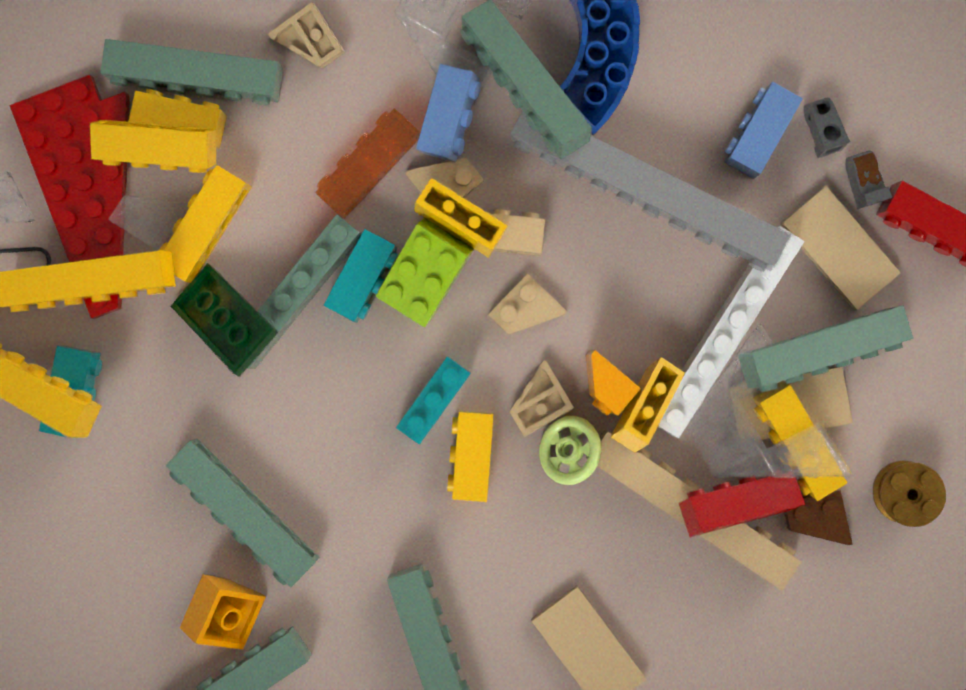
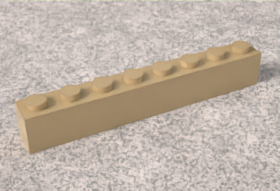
M604 429L600 435L601 457L597 467L685 525L678 503L688 498L687 493L698 490L700 486L687 477L682 482L674 476L675 469L663 461L659 465L651 461L650 457L652 454L642 448L634 453L610 437L613 431L610 433ZM743 523L700 535L781 591H783L801 564V561L794 557L796 553L794 549L783 542L777 546L770 541L772 535L758 525L754 530Z

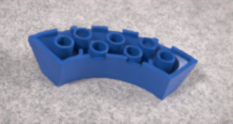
M570 0L578 23L579 46L575 64L567 78L560 85V88L592 127L591 135L593 136L608 121L618 107L629 86L639 52L640 13L636 0Z

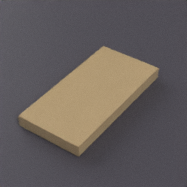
M827 186L819 190L781 223L783 228L805 241L801 249L853 310H858L901 273Z
M842 367L829 368L828 372L814 376L811 375V372L803 374V380L789 383L817 430L853 423ZM747 384L727 388L738 444L770 439L768 436V432L771 431L767 422L762 423L753 410L757 405L752 398L762 393L760 388L748 389Z
M577 585L531 619V622L582 690H634L647 680Z

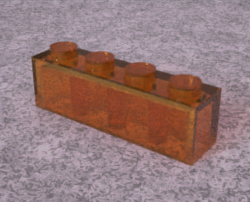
M395 108L390 113L385 111L375 123L377 127L370 134L368 132L364 133L356 142L358 147L351 154L346 153L337 162L336 166L338 168L331 176L326 174L317 184L318 190L315 193L343 220L419 140L420 131Z

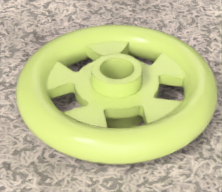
M562 417L554 421L542 436L539 447L541 466L547 476L559 484L574 485L583 482L591 476L600 461L601 440L595 427L582 417ZM569 428L571 435L562 438L560 431ZM583 432L588 438V442L584 446L578 438ZM551 445H556L555 452L557 457H551ZM573 446V452L570 455L569 449ZM583 454L588 456V459L584 466L581 467L578 465V462ZM561 463L570 465L568 473L559 471Z

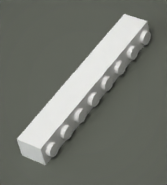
M782 226L777 228L791 234V237L775 267L771 271L765 269L762 272L750 265L747 266L681 369L685 374L658 425L659 428L676 438L681 436L805 242Z

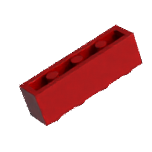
M903 180L891 185L890 192L892 198L883 201L876 213L877 216L884 219L883 223L891 228H901L909 232L908 236L913 240L930 243L934 246L933 249L936 252L946 256L952 255L960 259L959 263L966 267V214Z
M781 469L765 473V478L757 480L756 476L753 475L738 480L739 485L731 486L730 482H725L713 486L714 491L705 493L704 488L687 493L688 498L678 504L689 538L784 513L805 505L794 471L782 473Z

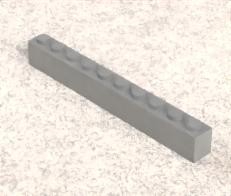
M523 111L510 133L511 139L515 143L514 147L526 154L532 151L540 155L539 159L550 166L558 164L566 168L564 172L573 178L580 179L582 176L590 180V185L599 191L606 192L608 189L616 193V198L625 204L632 205L633 202L643 207L642 211L654 218L661 216L669 220L668 224L679 231L687 229L696 234L694 237L697 240L708 245L713 242L722 247L721 251L733 258L741 256L749 260L748 264L759 271L764 272L765 269L771 271L775 267L791 237V234L593 136H590V142L560 160L555 152L551 153L547 149L538 130L534 131L530 127L526 114Z

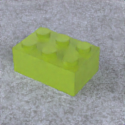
M424 218L415 226L375 297L425 328L435 316L474 249Z

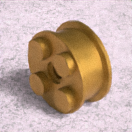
M896 461L885 466L876 476L873 484V499L880 513L889 520L908 527H921L931 523L941 514L946 502V488L939 474L929 466L912 461Z

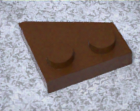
M837 489L819 501L815 500L811 495L804 496L805 505L784 512L787 528L792 532L845 545H853L841 490Z

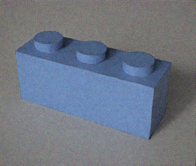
M443 64L439 65L416 147L418 151L456 162L457 157L461 156L465 146V140L463 139L465 129L470 126L473 118V111L471 110L473 101L478 98L481 90L480 78L472 71Z
M772 82L765 89L761 87L752 103L756 104L751 114L747 112L738 126L742 129L738 138L733 137L724 151L728 154L724 163L753 179L759 176L803 98L775 82Z

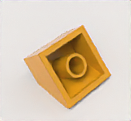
M590 350L586 354L589 395L595 399L591 404L604 415L608 416L612 413L618 416L641 388L596 350Z
M202 574L179 628L195 644L243 650L266 596L227 578Z

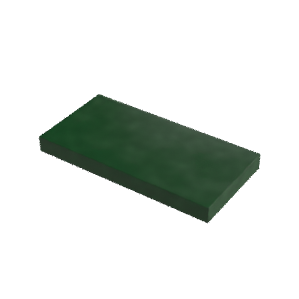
M209 263L206 264L171 305V308L228 369L238 377L244 373L278 334V331Z

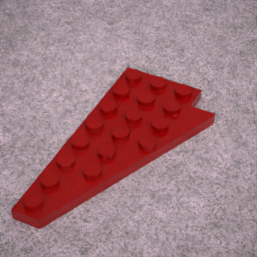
M89 74L9 105L69 262L124 255L127 162H121L120 165H104L102 160L91 159L90 123L99 120L128 122L129 95L124 91L102 100L94 77ZM119 294L110 295L109 301L92 302V297L83 298L91 319L121 309L122 299H120Z

